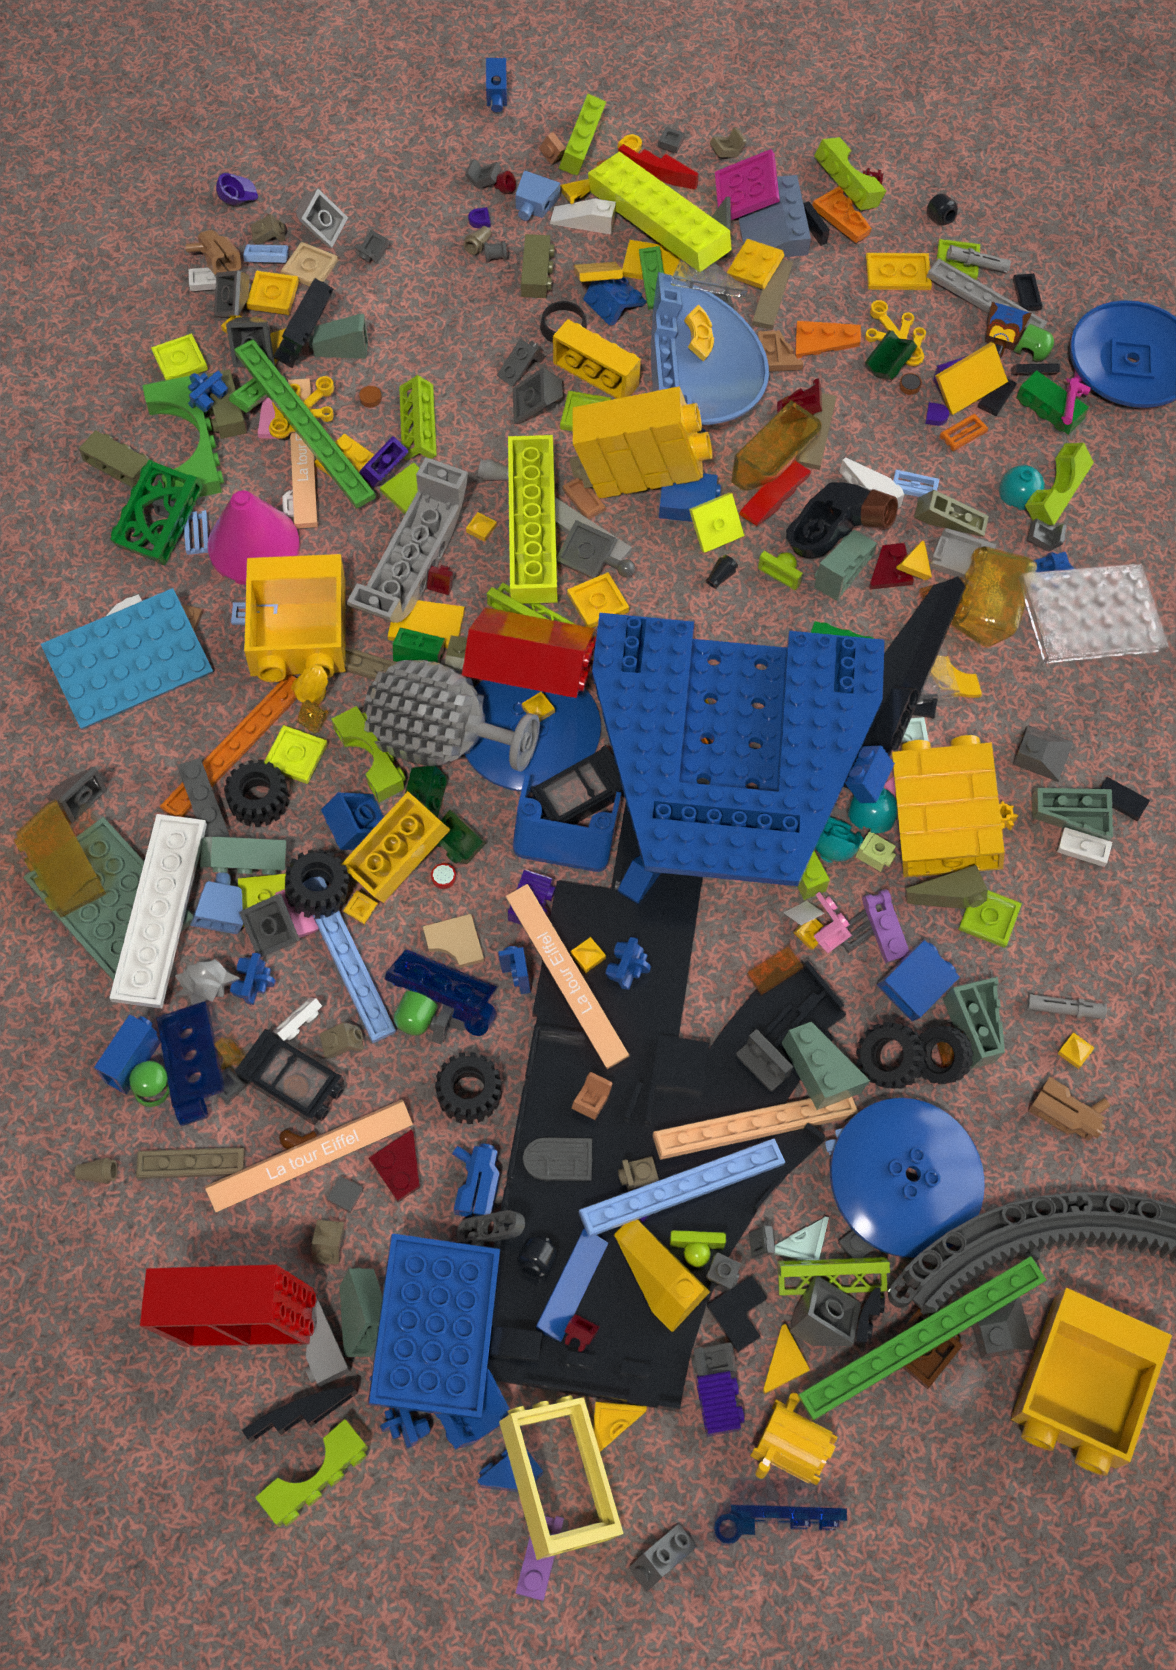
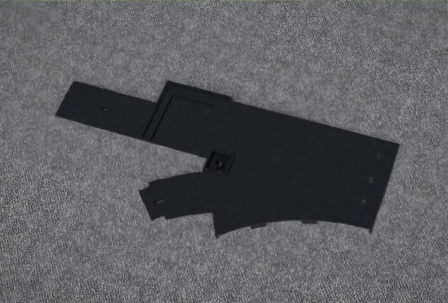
M706 738L708 743L711 744L710 738ZM625 802L611 889L557 881L549 921L570 956L574 948L590 937L606 955L604 961L587 973L572 956L571 958L627 1050L629 1057L606 1069L542 960L532 1016L537 1017L533 1030L525 1084L523 1085L507 1171V1182L500 1212L511 1210L522 1214L525 1219V1227L523 1232L517 1237L494 1242V1248L500 1249L492 1327L537 1331L536 1326L585 1228L579 1215V1210L628 1192L626 1184L621 1185L618 1175V1169H622V1160L627 1159L629 1163L652 1157L660 1181L775 1139L785 1164L653 1213L642 1223L710 1291L673 1332L651 1311L614 1234L623 1226L621 1225L597 1234V1236L608 1242V1246L575 1312L576 1315L599 1326L598 1332L591 1343L587 1344L584 1350L580 1352L578 1351L581 1344L579 1339L572 1338L569 1345L565 1344L568 1333H565L561 1342L542 1333L537 1362L514 1358L507 1360L488 1356L487 1369L490 1370L494 1380L497 1382L679 1412L690 1355L707 1303L717 1284L706 1278L714 1255L720 1253L729 1258L756 1213L783 1180L825 1141V1134L807 1123L803 1129L660 1160L653 1140V1132L785 1104L801 1080L782 1045V1041L788 1031L812 1022L832 1042L834 1037L827 1029L846 1017V1013L843 1011L845 1005L810 962L806 961L804 963L802 961L784 974L777 967L724 1027L710 1049L709 1042L679 1038L703 877L661 873L639 904L618 892V888L632 861L640 856L637 837L631 822V815ZM630 937L638 939L637 944L644 949L643 953L648 955L646 962L651 965L649 973H641L639 978H633L630 989L626 990L622 989L618 982L607 977L606 969L610 963L620 965L621 959L616 958L614 955L617 942H628ZM756 1029L793 1066L790 1076L774 1091H769L736 1056L737 1052L747 1044L749 1035ZM589 1072L612 1082L608 1100L595 1120L572 1109L573 1102L583 1088ZM540 1138L592 1139L593 1161L591 1181H546L535 1179L528 1174L524 1167V1151L529 1143ZM504 1223V1226L509 1228V1225H511V1224H513V1223H510V1224H505V1223ZM672 1231L726 1234V1244L724 1249H710L711 1256L707 1264L695 1267L686 1261L684 1257L685 1248L670 1247V1235ZM545 1236L552 1241V1245L557 1251V1257L546 1276L537 1279L530 1278L521 1272L517 1257L528 1238Z

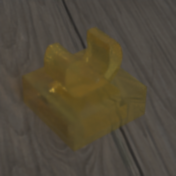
M306 700L301 705L297 722L316 734L321 730L328 711L319 708V704Z
M220 1038L214 1044L218 1050L211 1055V1058L214 1060H218L223 1056L224 1061L218 1067L220 1070L230 1068L231 1065L238 1066L245 1057L234 1040Z

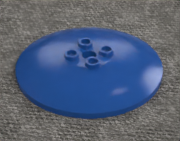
M1124 300L1097 306L1079 320L1070 340V356L1078 375L1092 390L1110 401L1131 407H1157L1176 400V317L1152 304ZM1127 358H1133L1137 362H1131Z
M482 680L474 688L477 694L484 695L482 709L483 714H485V723L515 731L521 718L526 715L521 703L539 692H542L555 708V713L540 722L535 751L528 766L523 771L514 770L510 766V745L480 737L470 753L464 754L470 765L491 783L509 790L521 792L525 775L530 776V787H535L596 752L600 741L601 720L597 705L585 687L584 691H579L577 698Z
M892 1098L876 1102L864 1108L844 1126L835 1142L831 1155V1188L842 1217L862 1240L884 1253L902 1258H916L922 1251L947 1232L978 1216L984 1199L985 1181L983 1166L977 1148L965 1129L952 1116L927 1102L909 1098ZM907 1168H912L917 1172L916 1182H912L906 1177ZM946 1243L948 1249L954 1246L953 1244Z

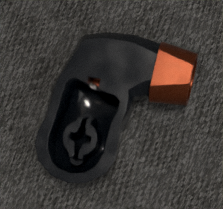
M831 482L809 500L799 516L789 525L786 530V539L794 552L801 557L822 556L830 551L840 539L847 536L855 526L863 525L881 530L890 528L896 519L898 500L895 496L876 489L871 490L860 485L844 482Z

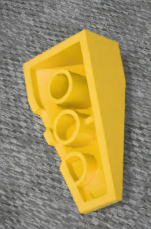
M638 1219L626 1223L614 1234L651 1311L673 1332L710 1291Z

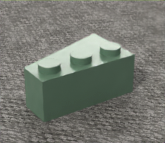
M854 529L820 562L819 569L814 575L816 579L814 588L838 601L874 556L877 543Z
M1037 788L1032 794V818L1063 829L1066 827L1109 841L1113 838L1112 789Z
M202 837L199 867L213 868L212 872L228 873V868L237 869V873L252 874L253 869H260L262 874L277 875V870H285L286 840Z
M998 977L953 987L943 998L954 1028L959 1029L962 1034L964 1033L968 1041L971 1042V1049L974 1054L972 1056L973 1064L970 1066L971 1069L993 1064L1005 1053L1003 1025L1000 1022L999 1015L1001 1004L997 993Z
M812 1022L790 1029L782 1041L783 1047L817 1110L862 1093L870 1082Z

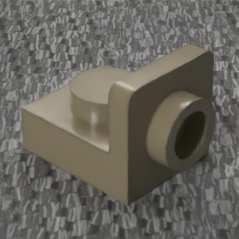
M570 457L569 461L573 477L583 480L584 488L593 487L579 457Z
M652 1157L629 1163L627 1159L622 1160V1169H618L621 1185L626 1184L628 1192L659 1181Z

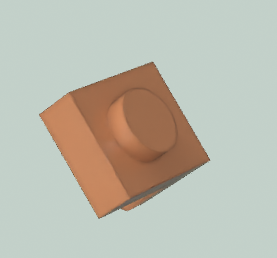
M554 132L547 135L539 147V150L551 165L563 158L566 149Z
M589 1072L583 1088L573 1102L572 1109L595 1120L608 1100L612 1082Z

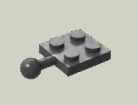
M575 520L556 557L557 563L592 579L600 575L605 564L617 569L619 575L625 578L631 577L635 573V564L631 560L624 559L620 561L610 556L617 542L615 537Z

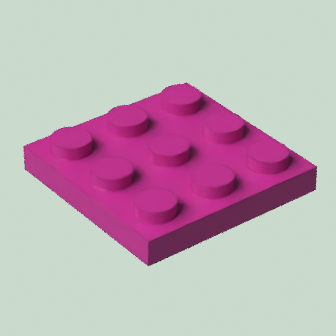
M772 149L715 171L717 204L719 207L726 197H730L731 220L780 201L775 154Z

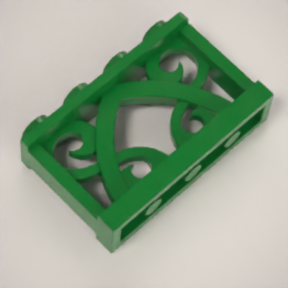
M148 460L147 464L141 469L137 484L131 490V497L127 505L122 508L118 524L111 531L110 540L119 548L165 566L204 485L193 475H187ZM157 475H164L166 477L167 485L165 488H163L160 480H158L156 486H152ZM172 479L183 482V487H172ZM170 497H171V501L176 500V502H175V504H174L173 507H171V506L169 505V498H170ZM164 498V507L170 514L168 519L158 520L148 527L144 508L154 501ZM159 526H164L161 533L159 534L158 529L156 528H158ZM131 528L135 529V533L131 535L132 537H137L143 533V536L135 542L127 541ZM148 539L154 548L150 551L140 546Z

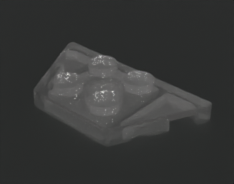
M680 259L670 283L673 286L746 298L748 293L747 288L714 263L703 271L698 272Z

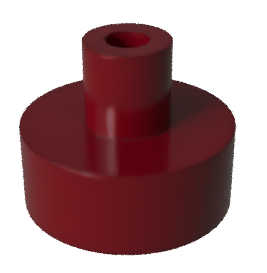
M510 171L501 172L497 175V182L494 186L503 194L513 192L516 188L515 177Z

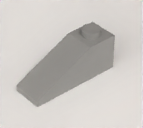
M316 1296V1305L312 1308L314 1333L310 1336V1344H307L306 1359L309 1366L305 1367V1371L311 1383L316 1381L318 1386L322 1387L350 1373V1370Z

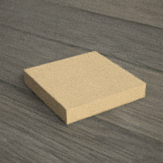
M301 242L282 268L281 274L298 276L300 283L310 286L314 278L324 282L339 259L334 254Z

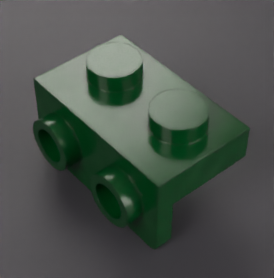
M889 330L865 361V364L877 378L893 380L918 346L913 340L899 339L894 331Z
M436 766L412 767L405 793L407 791L411 793L438 818L448 777Z
M449 810L441 821L450 831L436 846L439 848L442 846L447 851L446 856L455 864L458 862L468 864L486 842L453 810Z

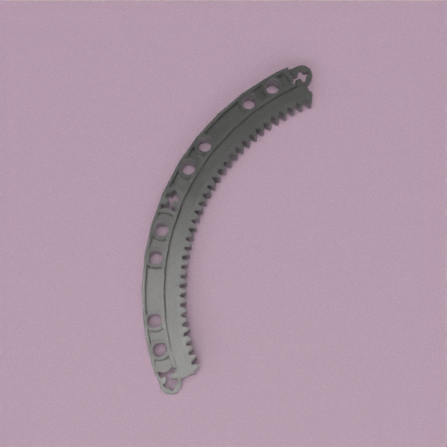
M1098 1192L1043 1195L1012 1202L970 1219L947 1232L910 1262L902 1274L892 1283L888 1290V1299L892 1305L899 1308L906 1307L913 1301L921 1308L920 1312L923 1315L926 1314L930 1317L958 1289L961 1290L965 1284H969L973 1278H978L981 1273L985 1274L990 1267L994 1269L998 1263L1003 1265L1007 1259L1013 1261L1017 1254L1019 1258L1023 1257L1027 1251L1029 1254H1032L1036 1248L1039 1252H1042L1045 1247L1048 1251L1052 1250L1055 1245L1058 1249H1061L1065 1244L1068 1248H1071L1075 1242L1078 1247H1082L1085 1242L1088 1247H1092L1096 1242L1098 1247L1101 1248L1106 1242L1109 1248H1113L1117 1243L1121 1250L1128 1244L1130 1251H1133L1138 1246L1140 1253H1144L1149 1248L1151 1256H1154L1159 1251L1161 1259H1164L1169 1254L1171 1262L1174 1263L1176 1261V1205L1151 1198ZM1110 1205L1114 1206L1118 1210V1213L1113 1212L1110 1208ZM1035 1208H1039L1042 1211H1044L1045 1216H1042L1039 1213H1037ZM1142 1211L1147 1212L1150 1218L1145 1217ZM1006 1215L1012 1216L1016 1223L1008 1221ZM946 1243L953 1244L957 1251L949 1250ZM922 1262H929L932 1265L933 1270L926 1269L922 1265ZM906 1284V1286L909 1289L907 1290L905 1295L899 1299L896 1296V1294Z

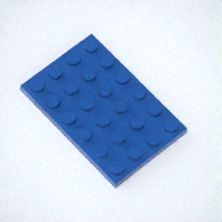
M391 1234L368 1405L473 1419L482 1418L500 1249Z

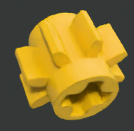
M1002 801L999 804L1002 831L1004 828L1011 831L1014 826L1013 822L1017 820L1018 815L1013 814V805L1009 806Z

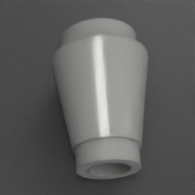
M488 458L486 460L481 459L477 477L483 478L482 480L509 481L508 467Z

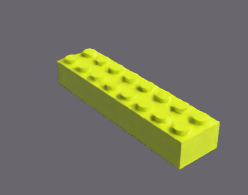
M621 152L616 153L588 172L590 190L593 195L601 200L616 202L615 211L698 272L703 271L732 250L730 230Z
M553 435L508 436L511 598L521 604L556 603L558 599Z

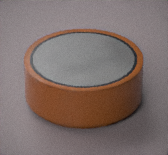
M906 373L900 379L899 388L907 395L917 394L920 391L922 380L914 373Z

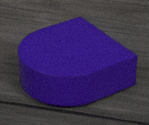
M477 208L470 211L468 215L469 224L474 228H481L482 226L491 227L488 208Z
M929 402L925 424L944 425L949 417L948 408L943 404Z

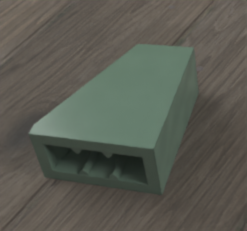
M357 314L314 326V334L310 335L309 346L310 349L314 350V356L366 359L368 337L365 315Z
M349 1269L339 1285L345 1357H370L376 1347L382 1293L374 1269Z

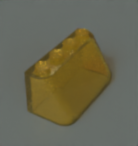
M791 400L735 455L731 482L740 489L749 491L776 480L819 437L822 429L821 421Z
M983 546L977 548L971 555L972 561L965 574L966 580L964 584L966 589L954 615L952 626L988 648L1011 637L1017 631L1037 563L1029 557Z
M56 799L46 803L16 832L17 838L13 840L20 853L26 852L28 857L24 858V861L30 872L36 871L38 877L34 878L41 892L46 890L48 897L44 899L51 912L56 910L59 916L63 917L106 895Z

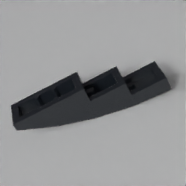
M353 1385L306 1396L266 1414L244 1428L242 1432L252 1443L273 1427L276 1428L280 1435L303 1419L312 1427L358 1393Z

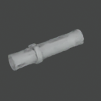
M950 245L947 251V259L963 262L964 265H977L1007 273L1010 269L1011 260L979 253L972 248L963 249Z
M1029 994L1027 1010L1073 1015L1078 1019L1089 1017L1105 1020L1107 1004L1085 1002L1081 998L1069 1000Z

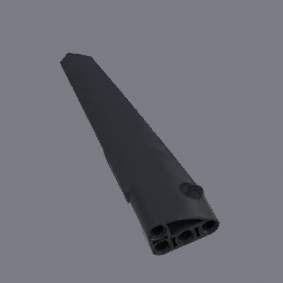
M958 576L933 585L909 621L884 653L883 699L862 747L882 746L886 750L885 752L888 753V756L891 755L892 750L895 751L899 748L966 589L965 584Z

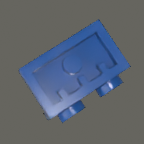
M509 946L504 948L503 951H499L498 956L502 973L512 972L514 987H520L521 994L531 993L523 947Z

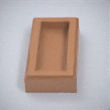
M576 478L562 486L563 491L586 518L591 519L606 511L605 505L591 488H584L583 480Z

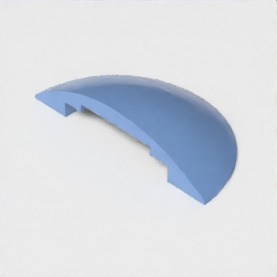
M658 272L651 331L653 391L680 386L686 404H698L702 425L724 423L744 415L760 401L768 384V360L758 336L740 314L714 294L686 280ZM698 304L706 312L712 323L711 328L714 337L713 348L704 362L688 348L691 342V332L688 325L684 322L686 316Z

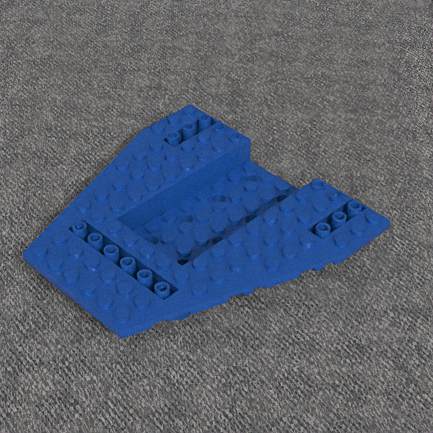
M599 613L592 678L596 686L598 700L601 704L603 719L610 745L614 752L615 763L618 767L620 782L628 811L631 815L633 830H635L644 870L798 886L882 703L884 640L789 631L786 647L693 639V621ZM717 660L720 664L713 666L708 661ZM763 664L767 668L765 670H758L755 665ZM712 698L716 703L710 705L705 703L704 700ZM761 703L764 708L755 709L752 704ZM710 738L713 743L704 744L701 742V739ZM756 742L761 745V748L752 749L749 744ZM705 778L710 783L708 785L699 784L697 780ZM749 783H754L759 788L748 789L746 785Z

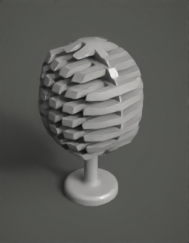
M427 660L398 661L389 667L387 671H378L375 681L368 688L363 712L367 714L368 720L365 721L364 730L374 733L376 738L380 740L374 742L382 752H388L389 755L414 764L418 763L427 766L449 764L461 758V755L469 754L479 738L483 737L510 745V766L514 770L521 772L528 766L535 751L540 722L538 715L528 713L521 718L515 731L485 723V714H483L482 709L484 695L477 694L472 686L471 678L462 676V673L448 666Z

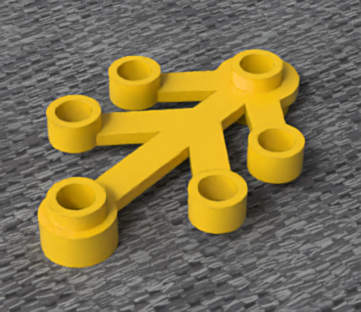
M882 300L874 301L871 304L870 315L875 319H879L887 331H894L899 339H907L910 326L914 322V315L909 312L902 315V326L899 331L887 316V303ZM917 327L913 331L912 337L918 347L912 353L911 358L905 362L909 366H918L924 360V353L920 348L921 342L926 336L924 328ZM870 328L866 331L865 339L868 342L881 341L886 333Z
M322 376L316 380V390L303 401L308 409L320 398L328 397L333 393V380L328 376ZM290 384L293 390H297L295 393L300 397V386L298 384ZM272 402L275 418L269 425L271 436L282 439L291 432H296ZM325 406L321 409H309L315 418H321L324 422H329L334 418L331 407Z

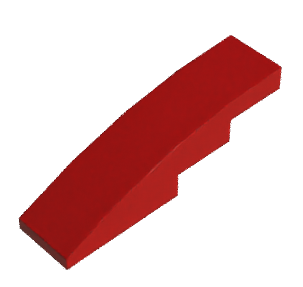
M625 144L618 148V152L624 154L663 183L694 190L698 186L699 173L667 154L659 158L646 149L638 153Z
M792 460L740 510L739 515L758 526L781 508L782 503L795 493L797 486L809 478L811 471L797 461Z

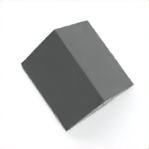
M281 893L239 912L255 953L260 954L261 957L300 941Z

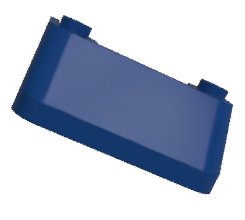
M525 775L516 814L513 837L514 853L520 858L593 872L605 870L609 865L618 823L621 792H616L612 813L598 812L592 816L589 827L541 819V804L537 800L529 798L530 776Z

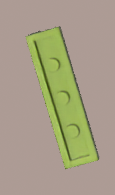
M416 375L399 386L401 444L408 449V454L403 458L404 460H409L419 453L430 459L437 456L433 384ZM412 388V391L410 392L407 398V391ZM413 404V408H412L410 414L408 415V411H409L411 405ZM413 422V427L409 433V428ZM414 440V447L409 450V447L411 446Z
M502 583L498 589L491 587L487 592V605L494 609L547 619L542 616L546 614L553 621L555 619L559 622L574 624L540 603H527L531 606L532 609L505 595L503 591L510 594V586Z
M885 1257L777 1261L779 1295H804L808 1287L803 1286L805 1283L810 1285L808 1280L812 1276L825 1275L829 1278L827 1282L830 1284L834 1282L837 1285L835 1287L844 1293L873 1292L875 1287L881 1288V1292L887 1291V1273H890V1262ZM880 1273V1285H868L862 1279L866 1274ZM853 1274L856 1277L849 1286H842L835 1280L839 1275ZM784 1277H800L803 1279L795 1288H785ZM859 1281H861L864 1285H857V1284H858Z

